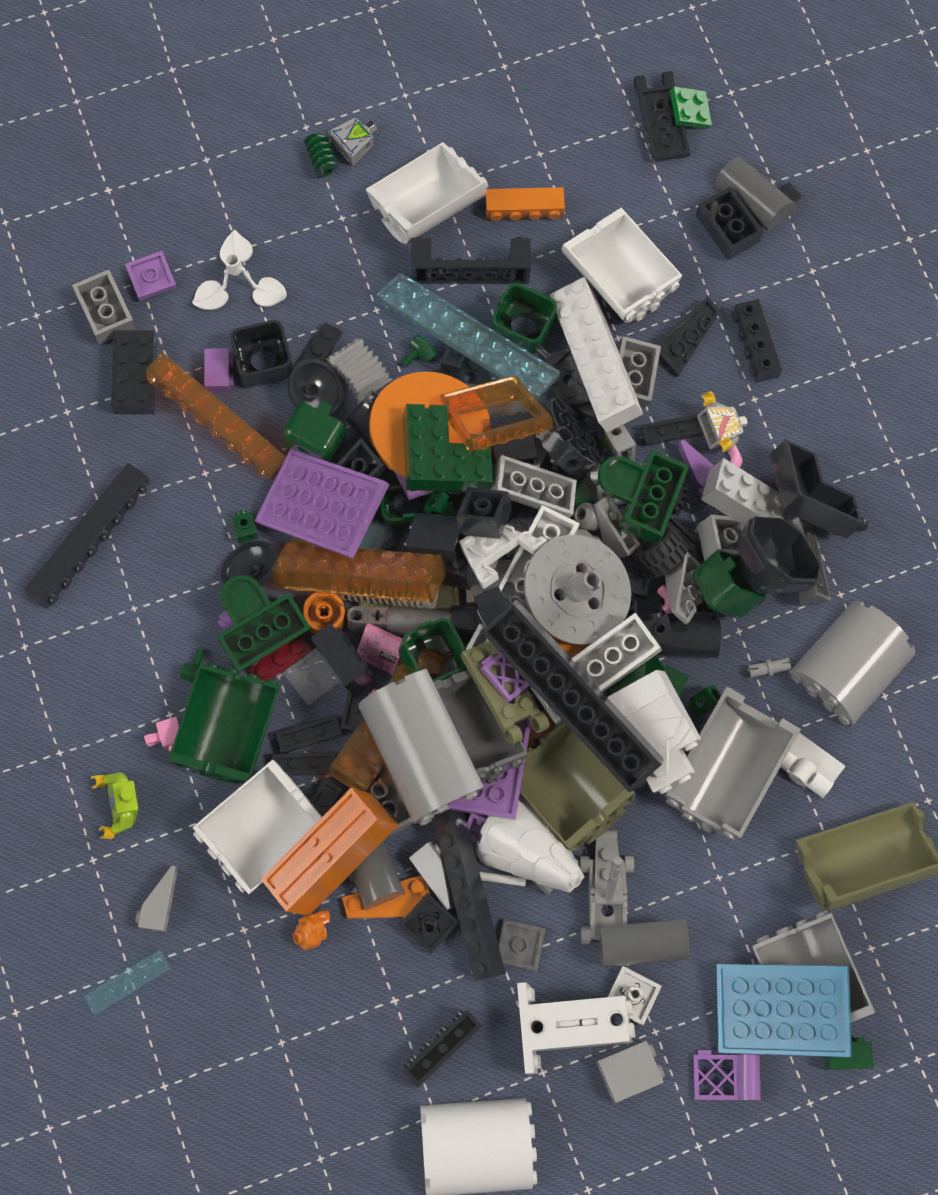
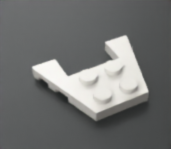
M506 525L500 539L467 536L459 541L480 585L485 589L499 579L498 573L489 567L490 564L518 545L534 555L540 547L547 543V539L541 536L539 538L533 537L531 533L526 531L523 533L515 531L514 527Z

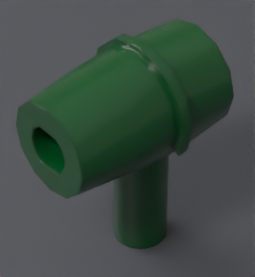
M416 335L410 340L408 345L412 351L401 363L407 367L417 356L426 363H429L435 358L437 352L428 343V340H425L421 335Z
M197 649L192 664L184 663L180 669L181 679L194 683L199 665L205 653L204 650Z

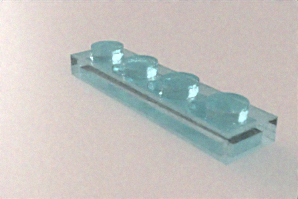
M159 950L86 994L84 998L96 1016L172 968L162 951Z

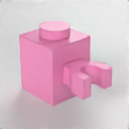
M177 717L156 723L158 732L144 736L148 747L162 743L164 750L171 752L180 725Z

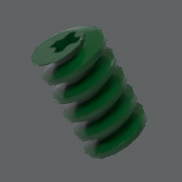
M315 133L308 135L304 140V144L309 152L316 176L323 178L336 170L338 163L335 162L336 157L333 155V150L330 149L331 143L328 142V136Z

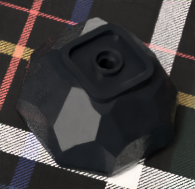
M755 516L747 521L738 543L739 561L737 566L751 590L758 594H779L810 590L816 586L821 564L802 533L781 518Z

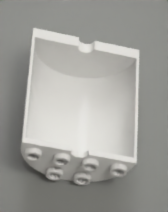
M442 142L368 187L366 191L374 209L378 208L382 213L383 219L381 221L389 232L399 242L406 244L411 242V238L424 234L484 197L488 183L484 177H480L473 167L467 165L463 157H458L452 147L449 148Z
M622 208L599 221L591 230L587 229L563 244L562 252L626 323L634 320L639 322L645 317L647 312H654L660 306V302L670 292H674L680 286L678 282L682 278L681 273Z
M272 760L193 827L195 830L193 835L200 843L205 842L208 845L209 849L207 851L213 859L219 858L223 862L221 868L228 876L233 875L237 880L235 885L242 893L246 891L250 894L262 883L261 879L322 816L293 780Z
M526 1098L420 1105L426 1195H461L533 1189V1185L537 1184L536 1171H533V1162L537 1161L536 1147L532 1148L531 1138H535L534 1124L530 1125L529 1122L532 1108L531 1102H527Z

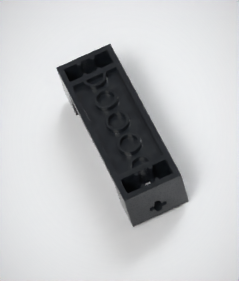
M425 236L411 238V284H529L531 238H511L509 260L504 258L496 260H486L484 258L476 260H466L465 258L447 260L445 258H437L436 260H431V238Z

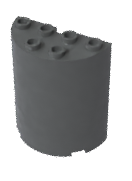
M469 670L451 675L448 679L433 682L482 783H493L499 779L498 776L502 773L523 765L522 760L527 757L528 753L522 741L513 745L506 741L504 733Z

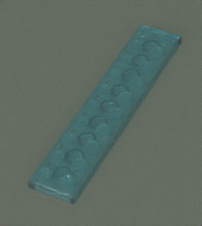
M402 273L396 275L376 294L378 302L536 401L560 376V371Z

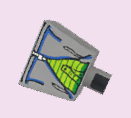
M353 118L329 131V141L350 165L354 166L373 146V136L371 134L377 130V127L372 120L362 125L357 118Z
M621 425L608 432L603 428V445L609 457L622 456L635 462L636 444L625 426Z

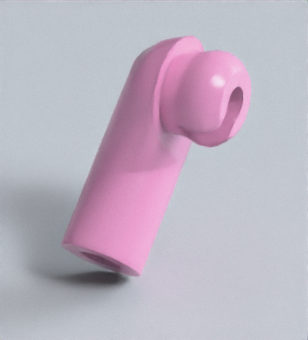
M735 445L728 453L731 457L730 462L740 468L742 457Z
M662 585L657 593L665 600V604L662 606L663 611L671 614L668 590L666 586Z

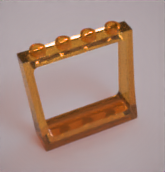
M516 375L441 395L442 405H447L448 422L469 452L478 449L484 450L492 445L505 444L507 441L518 438L524 439L526 436L536 433L542 434L547 430L553 429L552 417L530 394ZM518 401L535 418L471 434L459 416Z

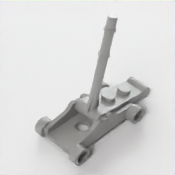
M607 830L595 840V860L589 859V856H580L579 867L582 873H588L589 927H581V944H590L591 940H599L600 927L627 925L626 873H634V857L624 856V860L619 857L617 830ZM604 905L612 906L614 910L612 916L606 917L602 914L601 909Z

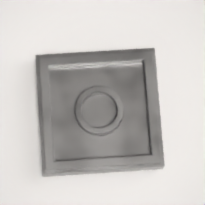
M503 920L498 943L503 964L537 972L545 928Z

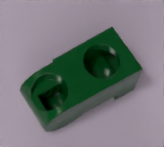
M445 491L433 494L424 508L427 514L457 516L459 510H455L447 501L449 496Z

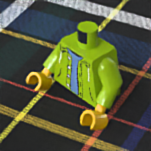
M120 772L91 776V779H96V785L92 786V788H102L108 785L113 818L112 827L101 826L99 828V831H104V835L100 839H113L115 834L131 828L136 821L138 804L134 781H128L127 776Z

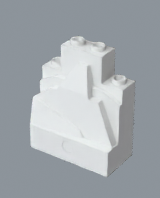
M655 670L607 697L664 758L662 765L646 778L653 793L660 791L661 794H664L673 789L672 784L676 782L682 784L691 779L690 775L695 773L683 749L689 751L698 746L696 742L701 740L665 671Z

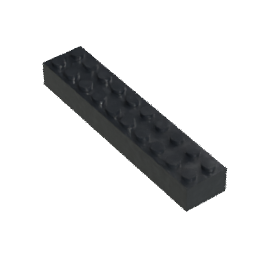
M517 599L481 631L629 793L662 765L664 758Z

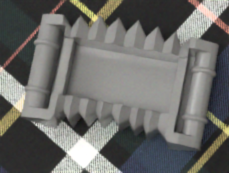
M354 339V341L325 359L326 363L337 371L338 376H341V380L345 379V384H349V389H352L354 399H357V405L371 390L379 395L388 384L393 382L392 378L389 379V373H386V367H382V361L378 362V356H373V350L368 351V346L364 347L362 339Z

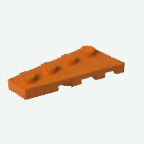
M422 875L403 880L401 884L405 895L365 910L359 893L342 897L347 918L405 917L427 892L430 894L428 884Z

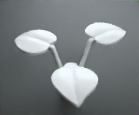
M234 230L226 238L220 250V258L227 268L224 270L223 285L221 286L217 281L202 283L198 287L192 303L203 310L221 308L229 298L228 293L224 291L227 286L228 275L237 276L241 272L256 289L253 292V299L255 303L262 307H270L283 301L287 297L284 286L274 278L264 277L259 281L258 285L254 283L242 266V263L249 260L252 256V246L248 240Z

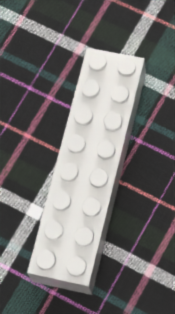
M585 276L550 294V297L557 304V316L600 425L608 432L643 415L594 289Z
M542 505L528 532L536 538L544 537L548 542L559 536L576 535L580 523ZM520 546L499 588L504 598L509 596L512 603L517 599L531 614L525 599L524 578L527 566L533 555ZM480 624L466 650L489 641L481 632L483 629Z

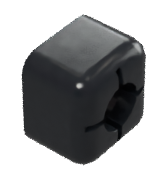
M270 320L240 327L231 332L232 351L240 381L244 386L256 387L285 380L289 377L293 366L282 323L277 320ZM257 341H261L263 351H269L275 355L277 361L272 368L257 370L253 367L251 363L252 358L256 353L260 352Z

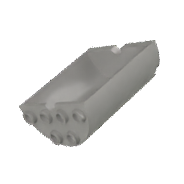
M853 601L788 673L791 674L793 681L807 688L806 691L814 698L820 697L824 701L822 703L824 708L838 715L841 723L852 727L915 656V648L913 645L908 644L907 640L909 637L889 616L872 605L867 608L863 602Z
M828 910L816 914L817 919L815 920L811 917L797 922V928L789 926L776 931L777 936L770 938L769 935L757 939L758 944L752 946L760 964L849 966L850 1023L876 1013L833 914H829Z

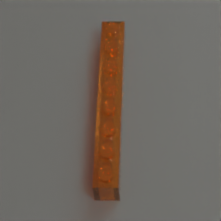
M163 352L146 369L147 380L152 385L160 386L166 397L169 399L174 398L184 412L187 413L189 411L193 414V418L201 426L206 425L210 429L209 432L215 438H221L226 442L225 446L230 451L239 453L244 463L247 465L252 464L262 478L265 479L267 477L271 480L282 467L286 459L285 455Z

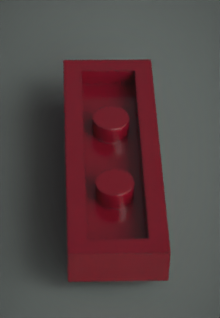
M300 636L251 667L249 671L251 674L258 676L259 680H273L313 652L304 638Z

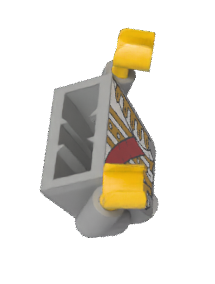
M711 391L702 394L701 397L704 399L703 406H706V408L697 417L709 449L712 450L721 446L723 453L731 451L739 441L743 428L747 426L746 417L738 416L734 407H726V405L716 402L715 396Z

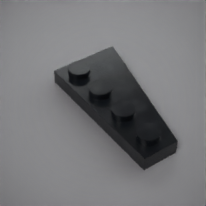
M708 296L655 343V345L661 346L659 358L676 377L680 375L695 349L721 312Z

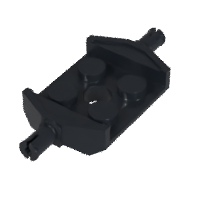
M540 345L535 350L544 359L539 379L557 396H563L578 408L584 405L588 406L589 404L592 406L570 350L567 348L551 354ZM566 377H571L574 379V384L566 385L563 380Z

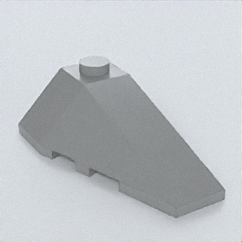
M688 552L676 567L664 574L672 613L684 624L689 623L696 612L697 605L703 601V596L693 576L694 571L701 564Z

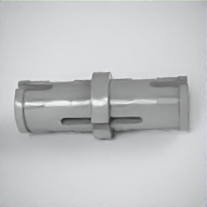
M789 658L775 661L769 659L765 660L764 663L747 665V671L750 672L748 675L750 678L762 675L773 676V673L790 671L791 664L788 663L790 660Z

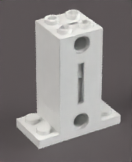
M526 982L517 983L525 1074H538V1069H541V1057L536 1055V1051L632 1043L631 1038L635 1037L634 1024L629 1021V1015H633L632 1002L627 1001L626 996L532 1004V1002H535L534 989ZM615 1015L623 1017V1022L620 1026L612 1024V1019ZM542 1022L543 1030L536 1034L534 1026L536 1023Z

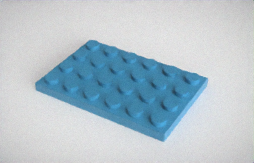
M717 964L719 1053L851 1057L849 966Z

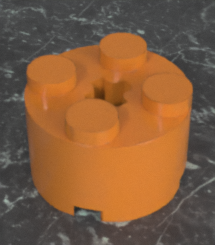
M329 591L316 592L304 604L303 615L311 627L310 632L314 635L331 623L336 629L338 627L343 628L346 620L345 607L341 598L335 593ZM323 612L325 614L328 612V616L322 617L321 613Z

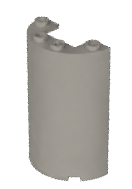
M427 669L405 676L404 679L396 683L392 682L370 694L359 703L358 707L414 824L419 823L420 826L431 822L434 815L448 810V805L461 798H465L466 801L478 795L476 791L484 787Z
M726 687L699 735L701 740L696 742L698 746L691 749L687 756L695 773L690 775V780L682 784L676 782L671 785L673 789L666 793V803L682 812V817L685 820L699 823L701 825L700 828L708 833L714 831L734 841V839L742 837L801 729L783 718L778 723L743 702L745 696Z

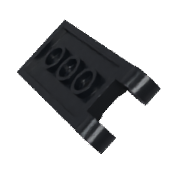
M672 71L662 72L663 86L647 88L645 75L634 76V88L639 100L652 162L689 157L691 154L685 126L676 125L670 93V90L676 87ZM661 104L663 108L658 109L656 105Z

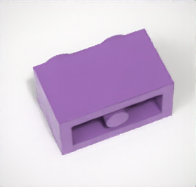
M229 348L205 349L204 387L206 394L230 393V386H234V374H230V368H234V356H230Z

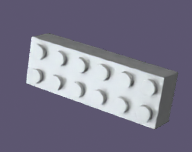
M634 613L574 656L572 660L602 692H605L662 651V649L637 614ZM531 687V690L557 725L563 722Z

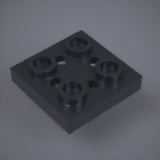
M427 892L399 923V927L432 954L458 925L459 920Z

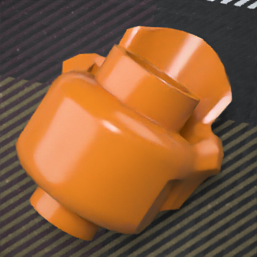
M328 909L318 911L310 916H303L298 920V925L293 933V940L301 949L310 950L320 946L321 941L326 940L327 931L324 924L330 922Z

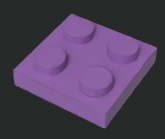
M163 251L125 264L139 301L177 288Z

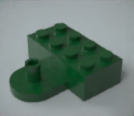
M653 449L645 457L642 465L622 456H614L607 459L599 468L598 483L606 494L627 503L618 528L656 544L663 537L689 466Z
M245 575L230 578L221 590L222 606L234 626L217 635L216 639L239 673L311 629L290 593L271 603L259 583Z

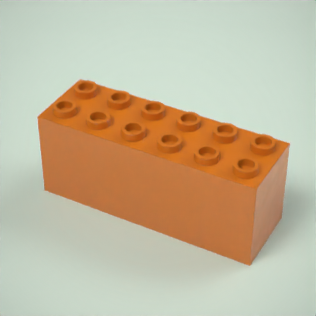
M350 788L261 880L286 912L310 915L399 825L373 794Z

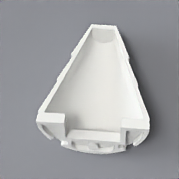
M523 796L519 797L516 820L489 816L480 831L482 834L481 841H478L476 845V853L479 861L486 866L569 893L580 885L584 875L572 851Z

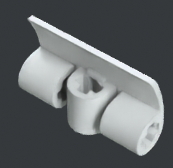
M799 733L780 768L789 773L790 779L796 784L806 786L824 798L833 786L836 778L845 768V765Z

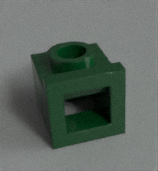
M247 510L237 511L235 516H232V521L238 543L242 544L259 539L252 512L247 513ZM248 522L246 526L240 525L242 523Z
M716 685L707 686L689 698L691 701L689 706L694 714H698L700 717L714 710L721 698Z

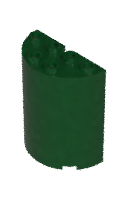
M207 663V666L200 664L168 761L181 768H190L193 773L237 785L239 783L245 784L252 777L280 690L279 682L272 679H267L266 681L259 680V677L253 674H247L246 677H242L234 669L227 668V671L221 670L219 666Z

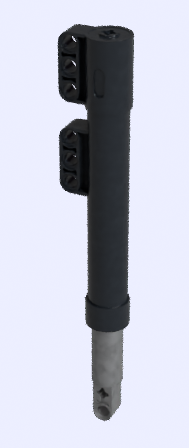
M632 595L630 608L625 620L634 613L637 614V602ZM663 598L659 602L657 612L662 611V614H667L662 609V606L665 604ZM704 598L697 605L696 612L687 624H684L673 613L667 614L674 640L658 644L662 651L656 655L718 658L721 645L719 612L711 610ZM451 605V610L354 606L347 613L348 628L352 632L364 633L365 627L369 623L396 636H404L428 620L434 621L446 618L454 625L463 645L470 643L480 623L476 617V610L478 608L464 605ZM354 618H360L361 620L355 621V620H353V619H354Z

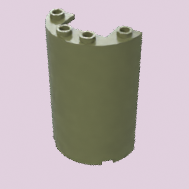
M911 802L796 840L799 861L801 864L803 863L805 871L804 877L820 908L823 911L828 910V912L938 876V853L934 848L932 839L927 837L923 831L925 816L922 809H918L916 804Z

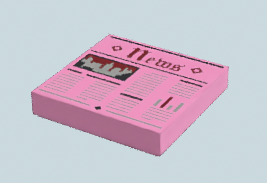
M368 623L365 627L358 653L366 664L393 675L400 659L398 647L402 638Z

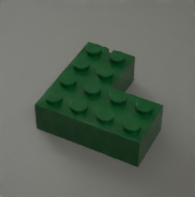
M406 404L403 412L406 490L467 492L468 488L489 490L493 483L490 444L449 443L447 405H429L428 408H425V404Z

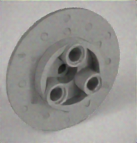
M574 534L554 538L536 551L526 569L524 593L528 608L534 619L546 632L562 642L574 645L593 644L621 624L627 616L631 602V586L626 569L618 556L609 547L594 538ZM576 567H578L581 570V572L577 573ZM554 592L560 596V601L554 597ZM588 601L592 602L594 609L589 607Z

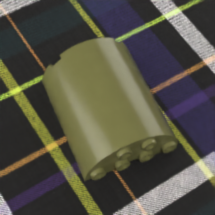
M563 721L558 725L556 724L554 730L549 735L545 734L538 740V747L534 750L532 748L527 749L528 755L525 759L520 793L562 842L573 851L580 849L584 842L590 844L613 826L626 812L623 808L633 802L635 792L629 793Z

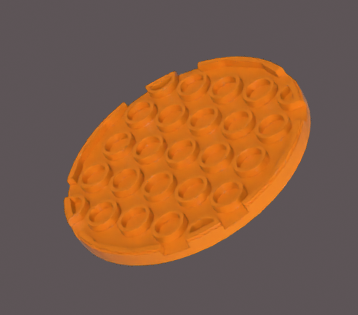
M416 372L397 378L380 392L370 414L369 432L373 447H375L383 463L390 470L393 469L404 479L403 412L406 404H425V408H428L429 405H447L449 443H491L490 417L482 400L463 382L441 373Z

